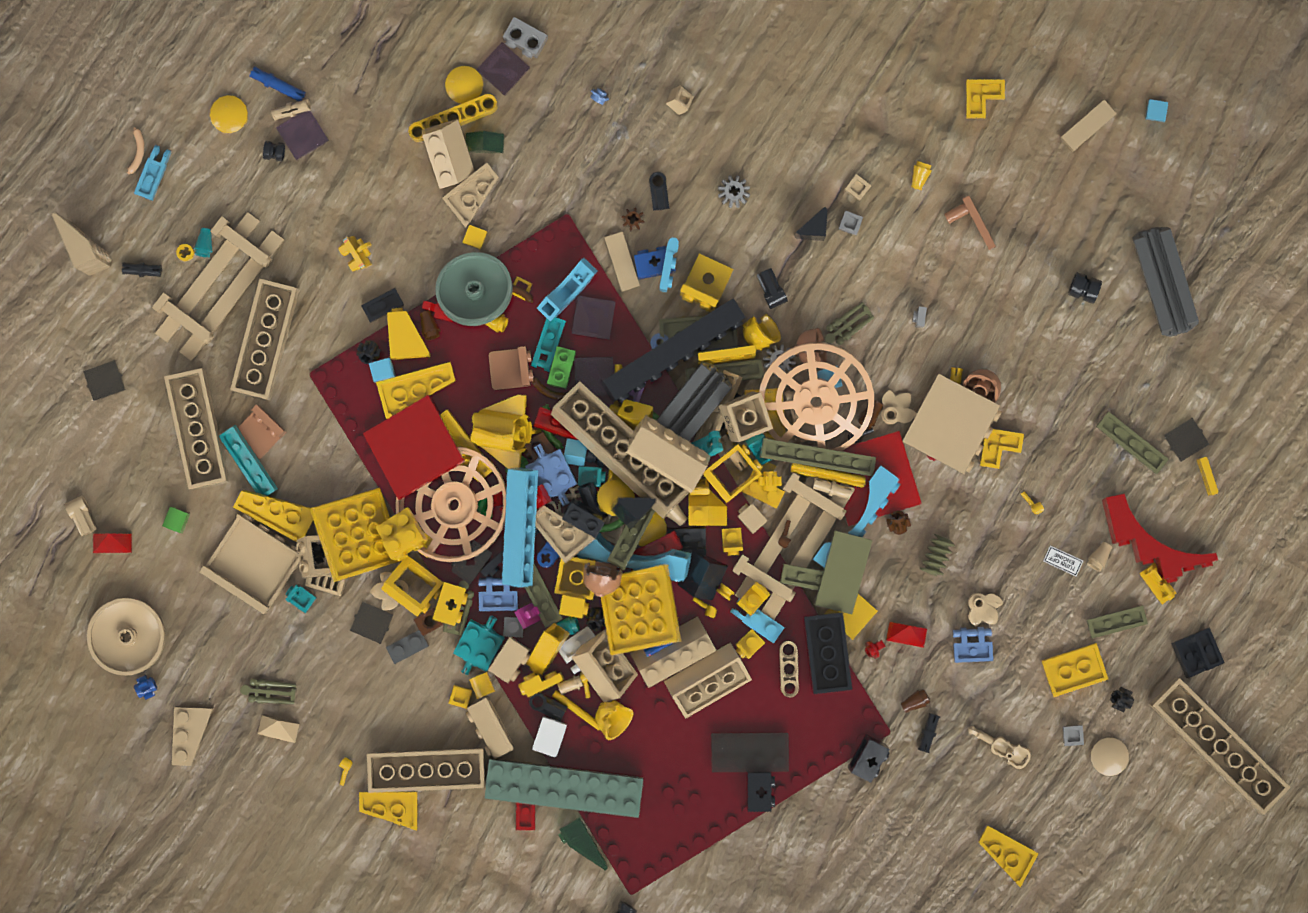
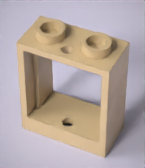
M319 535L305 536L298 539L296 549L299 553V569L302 573V578L332 576L329 568H314L311 543L321 542Z

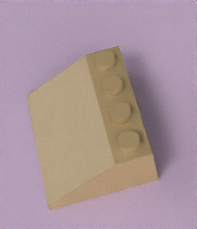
M57 213L52 214L74 268L91 276L111 267L109 262L112 260L107 250L105 251L72 222Z

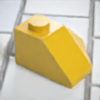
M710 489L709 495L690 496L689 492L688 526H727V506Z

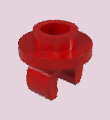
M882 640L874 644L868 641L865 643V652L870 658L877 659L879 657V650L883 649L885 644Z

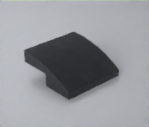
M706 527L667 528V534L673 531L676 532L683 546L679 551L692 553L695 550L706 555Z
M1210 627L1171 643L1186 679L1225 663Z

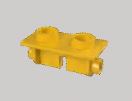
M1152 563L1139 574L1163 605L1166 601L1173 599L1177 593L1170 583L1167 584L1166 580L1161 581L1163 579L1158 574V568L1155 563Z

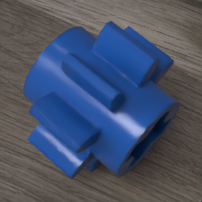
M144 675L136 679L138 683L134 685V689L139 698L144 696L146 700L155 696L154 691L158 690V687L153 677L147 678Z

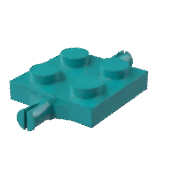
M492 615L489 616L486 625L471 619L453 654L466 662L461 670L462 673L465 672V675H469L472 666L487 672L505 637L497 634L492 629L497 620Z

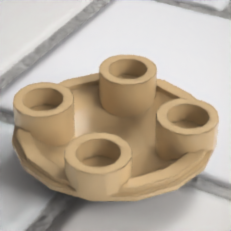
M1116 738L1101 739L1090 751L1093 767L1099 773L1106 776H1114L1121 773L1129 761L1127 747Z

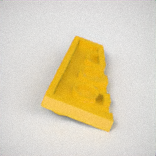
M451 362L376 382L386 419L423 397L443 389L455 382L456 379Z
M449 409L444 411L441 417L457 447L468 448L483 455L476 444L471 442L469 435ZM462 454L465 462L460 465L469 467L472 456ZM479 460L475 471L486 478L493 471Z
M244 489L233 508L295 542L306 536L314 521L310 507Z

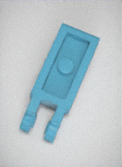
M157 145L154 146L150 158L147 159L134 194L151 201L155 197L171 155V151L166 149L161 162L155 161L160 152V146Z
M675 237L670 238L667 243L659 288L662 292H667V288L672 287L673 277L670 276V271L675 269L677 258H674L673 255L678 252L679 241Z
M733 608L730 611L743 620L744 624L772 643H775L784 629L782 625L758 609L752 616L748 613L746 616H743Z

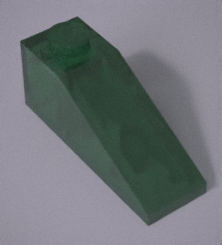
M581 817L576 818L559 829L561 833L558 835L563 844L567 843L570 848L602 869L607 870L609 868Z

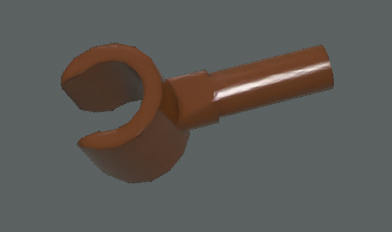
M786 520L784 531L778 540V544L783 548H787L791 539L786 537L791 523L789 520Z

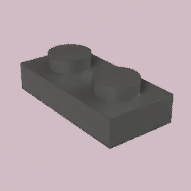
M418 630L387 646L386 649L394 664L429 647L425 637Z

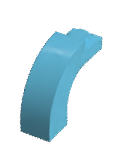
M583 258L564 281L545 297L537 309L551 322L580 294L598 270Z

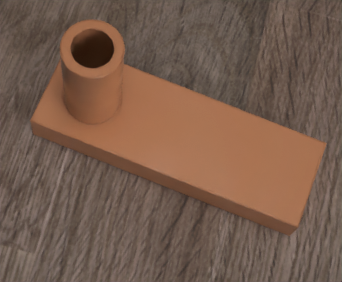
M970 196L963 198L964 203L944 213L949 224L970 213L989 251L996 247Z

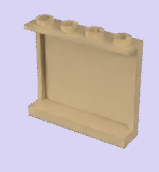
M938 374L902 442L965 475L966 471L970 473L975 464L972 462L975 454L980 455L984 447L981 444L984 438H989L993 430L990 427L993 421L997 422L1001 416V406Z
M237 514L233 525L206 566L202 567L200 573L261 613L267 614L299 565V553L293 544L291 547L284 543L286 540L276 534L274 537L268 533L270 529L260 524L257 526L252 522L254 519L250 516Z

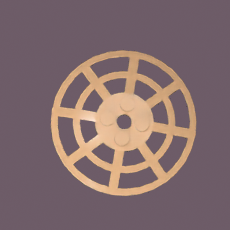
M827 343L801 344L779 355L765 372L759 390L763 400L766 386L772 373H775L782 379L777 390L776 402H765L767 410H777L781 422L788 429L782 437L778 436L774 429L768 430L775 440L788 442L796 435L805 440L817 441L818 448L826 449L825 440L839 435L846 429L854 436L843 445L831 449L842 451L854 444L868 427L874 408L872 382L861 362L843 348ZM814 350L831 351L841 355L845 360L839 368L829 363L815 362ZM807 351L808 363L796 366L788 373L779 367L790 356ZM851 363L862 375L867 391L856 393L852 381L845 374ZM816 368L827 369L834 372L829 381L817 378ZM809 369L810 379L801 384L792 378L797 373ZM840 378L846 383L850 394H838L834 386ZM786 384H788L795 390L793 401L782 402V394ZM819 397L822 403L819 406H813L811 399ZM868 399L867 415L859 429L851 424V421L856 412L857 401ZM851 402L850 412L847 418L844 419L837 413L839 403ZM783 409L795 410L799 418L793 425L786 419ZM831 419L841 425L833 432L824 434L823 424ZM806 422L815 425L816 435L805 434L798 430Z
M458 447L461 454L472 456L469 467L458 465L450 470L466 472L462 483L452 482L449 475L450 471L441 475L444 484L436 491L428 488L430 483L417 490L416 515L414 517L424 532L433 539L427 549L422 547L417 551L438 561L460 562L481 554L497 539L505 523L507 489L502 475L488 458L476 451L463 447ZM479 460L493 471L499 484L489 487L484 477L475 471ZM473 476L484 487L483 491L476 494L469 487ZM502 491L503 512L500 523L491 519L493 512L492 495ZM424 494L432 498L431 510L422 512ZM396 497V514L404 509L405 497L401 500H398ZM487 498L488 502L486 516L477 512V501ZM453 500H457L459 503L456 510L450 508V503ZM435 517L441 524L436 534L428 527L425 520ZM473 519L481 522V526L468 536L466 525ZM487 526L496 530L486 544L472 552L470 541L478 537ZM448 528H458L461 539L451 540L443 537ZM440 543L446 545L462 544L464 555L449 557L438 555L434 552Z

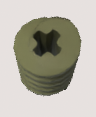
M934 534L938 538L931 539L935 546H928L932 553L925 554L929 560L922 561L926 568L920 567L919 569L937 576L944 574L940 568L947 567L943 561H949L946 554H952V551L948 547H955V544L947 538Z

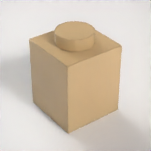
M746 503L738 510L740 515L737 517L752 534L767 522L766 518L753 504L748 506Z

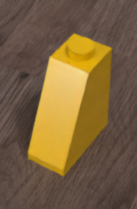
M403 308L391 309L392 312H387L390 358L397 360L430 357V352L408 312L403 311Z
M553 623L546 629L526 663L530 670L541 675L547 671L570 633L556 623Z

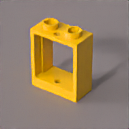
M740 443L735 445L703 473L726 503L763 474L761 470L763 466L757 459L753 461L749 456L751 452L745 444L742 446ZM738 450L755 473L730 493L713 470Z
M407 556L384 582L381 590L418 617L421 612L425 614L432 605L429 602L433 598L436 600L440 596V588L443 582L411 557ZM407 569L433 588L421 604L395 585Z

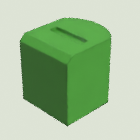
M170 506L162 526L175 532L183 533L190 514Z

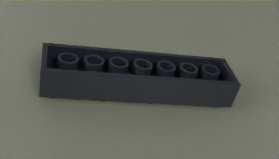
M732 298L606 378L601 384L612 402L618 401L620 403L630 396L629 392L632 390L636 393L647 386L645 382L648 380L652 383L662 376L661 372L665 369L669 372L679 365L678 361L681 359L685 362L693 357L695 350L698 349L701 352L711 345V340L718 341L726 336L728 329L734 331L744 324L742 320L746 317L735 299Z

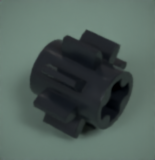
M366 340L365 344L360 343L357 348L358 352L356 355L365 364L372 363V361L376 362L381 356V349H379L378 344L374 341Z
M312 542L311 547L315 566L324 562L325 554L322 544L318 545L317 542Z
M592 607L584 617L587 619L586 625L593 631H602L606 627L603 608Z
M1120 687L1119 690H1114L1110 697L1113 703L1111 707L1121 712H1125V709H1131L1134 703V698L1131 696L1133 692L1123 687Z

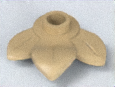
M891 390L887 391L882 398V420L887 424H894L897 421L905 424L912 421L917 413L909 409L911 394L902 393L895 396ZM889 411L894 413L893 418L887 417Z
M391 572L380 573L382 582L374 585L370 590L374 597L382 599V610L394 609L399 604L381 590L384 582L392 574ZM398 580L395 585L401 586L403 591L408 594V584L403 580Z
M981 593L972 594L968 600L970 608L968 614L969 621L975 627L981 621L988 624H996L998 621L996 608L1001 606L1003 601L992 593L986 595ZM977 600H981L979 606H976Z

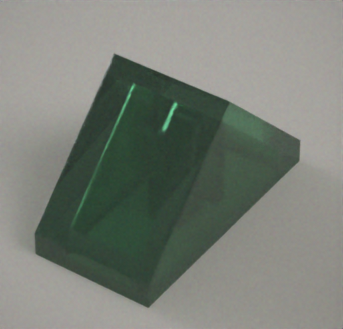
M489 131L466 133L468 152L504 154V134Z

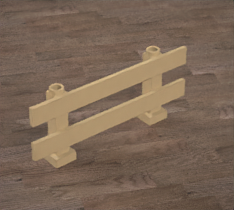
M248 212L234 230L229 227L230 222L222 216L210 232L218 238L222 235L227 240L176 306L171 303L172 298L163 292L152 307L160 314L165 312L169 315L155 333L167 343L181 325L192 333V336L179 351L191 361H193L205 344L208 345L213 340L215 330L260 271L270 265L273 260L271 257L284 241L282 237L271 231L259 248L250 243L247 238L260 221ZM238 250H242L251 257L202 323L199 324L189 314Z
M792 473L782 489L787 493H790L792 490L797 494L755 564H749L747 562L749 558L741 555L732 570L737 575L742 572L747 576L735 594L736 597L741 599L755 582L773 592L761 611L773 620L786 600L791 602L796 594L793 591L794 585L780 583L767 575V572L783 548L778 544V540L784 531L786 520L791 521L786 536L789 538L810 503L824 510L790 564L807 568L836 519L841 521L846 513L844 509L848 502L846 498L833 495L831 500L819 494L818 490L812 489L815 477L809 476L803 484L798 481L800 476ZM840 483V485H842V486H846V487H849V488L851 487V486H849V485H847V484Z

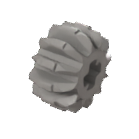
M729 176V183L723 179L722 184L725 187H718V190L723 191L718 194V197H725L722 204H726L729 201V208H732L733 203L739 208V201L746 204V200L743 197H750L749 193L744 192L748 191L750 186L743 187L746 180L744 179L739 183V176H736L735 181H733L732 176ZM731 188L739 190L737 196H734L733 193L729 194Z
M773 345L774 353L769 349L766 351L771 357H763V360L770 361L764 364L765 368L769 367L777 356L784 353V345H780V351L777 350L776 345ZM795 355L784 360L782 366H779L784 372H786L785 369L788 371L792 370L788 364H796L795 361L789 360L794 358Z

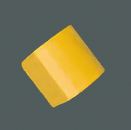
M488 672L469 679L477 699L496 691Z

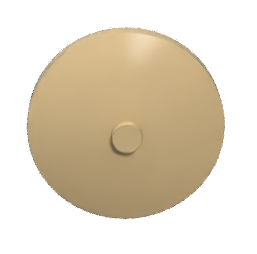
M121 598L106 603L93 615L87 630V644L93 659L106 671L117 675H134L147 670L158 660L165 644V629L160 616L150 605L137 599Z

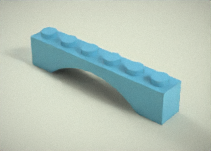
M880 466L869 481L870 493L866 510L860 521L848 534L863 537L867 532L864 528L868 523L872 525L878 517L875 514L879 508L883 510L888 503L887 497L890 492L894 494L901 485L898 483L900 479L884 467ZM831 542L823 544L813 558L814 561L825 567Z
M599 532L595 540L580 551L577 557L609 563L607 560L615 546L607 541ZM672 549L665 553L651 556L632 554L626 567L636 571L668 564L670 579L677 582L684 581L688 575L692 553Z

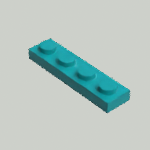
M236 425L219 435V438L256 493L268 496L278 489Z

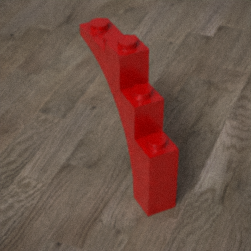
M1125 494L1102 499L1112 545L1118 543L1119 547L1129 545L1131 541L1136 563L1142 562L1143 565L1154 563L1155 559L1158 574L1163 579L1161 581L1166 580L1167 584L1177 582L1178 578L1183 576L1182 569L1183 572L1195 570L1194 566L1201 565L1202 568L1213 566L1212 562L1218 561L1217 553H1185L1158 542L1137 522L1129 508Z

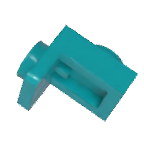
M763 433L745 441L761 465L773 460L760 457L763 438L767 439Z
M579 466L578 486L594 482L596 487H601V483H605L606 472H602L601 467Z
M296 584L295 587L291 586L285 594L287 596L285 600L304 613H307L317 599L316 596L299 584Z

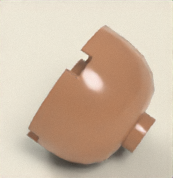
M816 328L804 331L800 334L796 346L806 343H822L825 340L821 330ZM814 350L815 362L827 363V351ZM807 351L795 354L802 363H808Z
M987 369L973 371L966 377L962 385L994 403L999 399L1002 390L998 376Z
M595 562L594 566H590V563L584 565L583 581L585 586L594 595L603 597L605 594H611L620 586L622 570H616L617 566L610 563Z

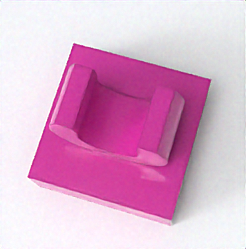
M533 603L514 612L523 629L541 620L539 616L540 611L537 606L534 607Z

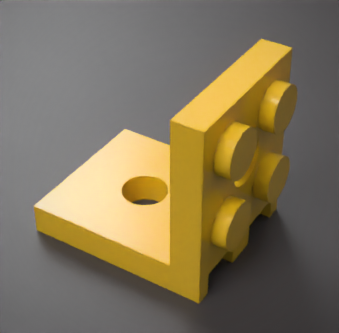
M698 254L685 285L683 284L680 290L682 300L691 304L694 301L700 305L701 309L708 312L710 310L714 311L734 269L702 254ZM711 274L714 277L713 283L705 284L703 276Z

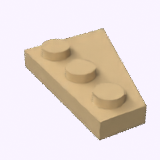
M486 163L442 198L465 228L468 227L499 177L489 164Z
M545 506L536 511L535 526L564 563H567L595 540L594 537L562 520L560 515Z
M174 707L172 765L192 766L214 708Z

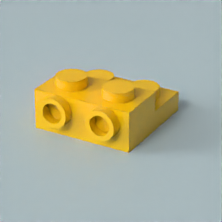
M408 507L375 527L383 540L382 544L391 560L401 561L405 559L409 552L421 549L424 546L423 543L428 541L411 509Z
M556 671L545 675V680H543L541 674L536 675L532 673L525 676V681L518 686L523 695L526 694L527 697H530L563 681L564 677L561 672L557 674Z

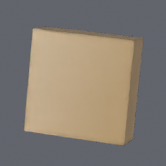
M856 174L845 188V191L860 201L871 185Z

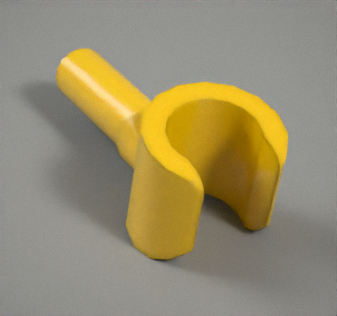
M1025 492L1021 494L1029 503L1034 514L1044 511L1041 502L1034 504Z
M699 598L693 599L694 602L706 609L704 615L712 618L715 617L717 612L715 607L704 603Z
M581 672L580 678L585 689L586 698H590L588 680Z
M344 757L339 765L344 769L339 783L344 786L348 771L353 764L346 757Z

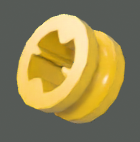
M182 244L176 250L177 257L182 261H190L194 257V249L188 244ZM185 247L189 248L188 251H191L190 256L187 255L186 258H182L183 254H180V251L185 250Z
M721 583V588L716 591L730 601V596L735 593Z

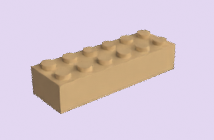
M259 278L231 391L271 401L299 289Z
M200 368L164 376L188 489L195 490L230 482L205 369Z
M485 749L367 753L368 793L485 788Z

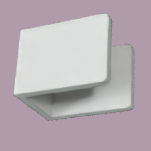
M543 716L533 750L556 757L567 724Z

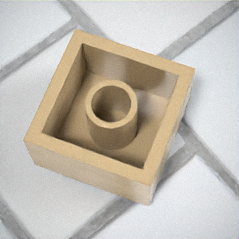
M751 392L719 405L730 441L741 442L773 429L761 392Z
M510 637L488 671L507 683L510 680L514 682L521 672L518 668L521 664L525 665L531 656L529 654L531 649Z

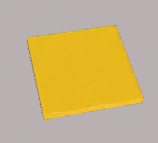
M380 487L310 508L334 582L400 562L391 560L382 544L383 540L375 528L390 518Z
M668 564L623 573L617 590L601 597L610 655L681 641Z

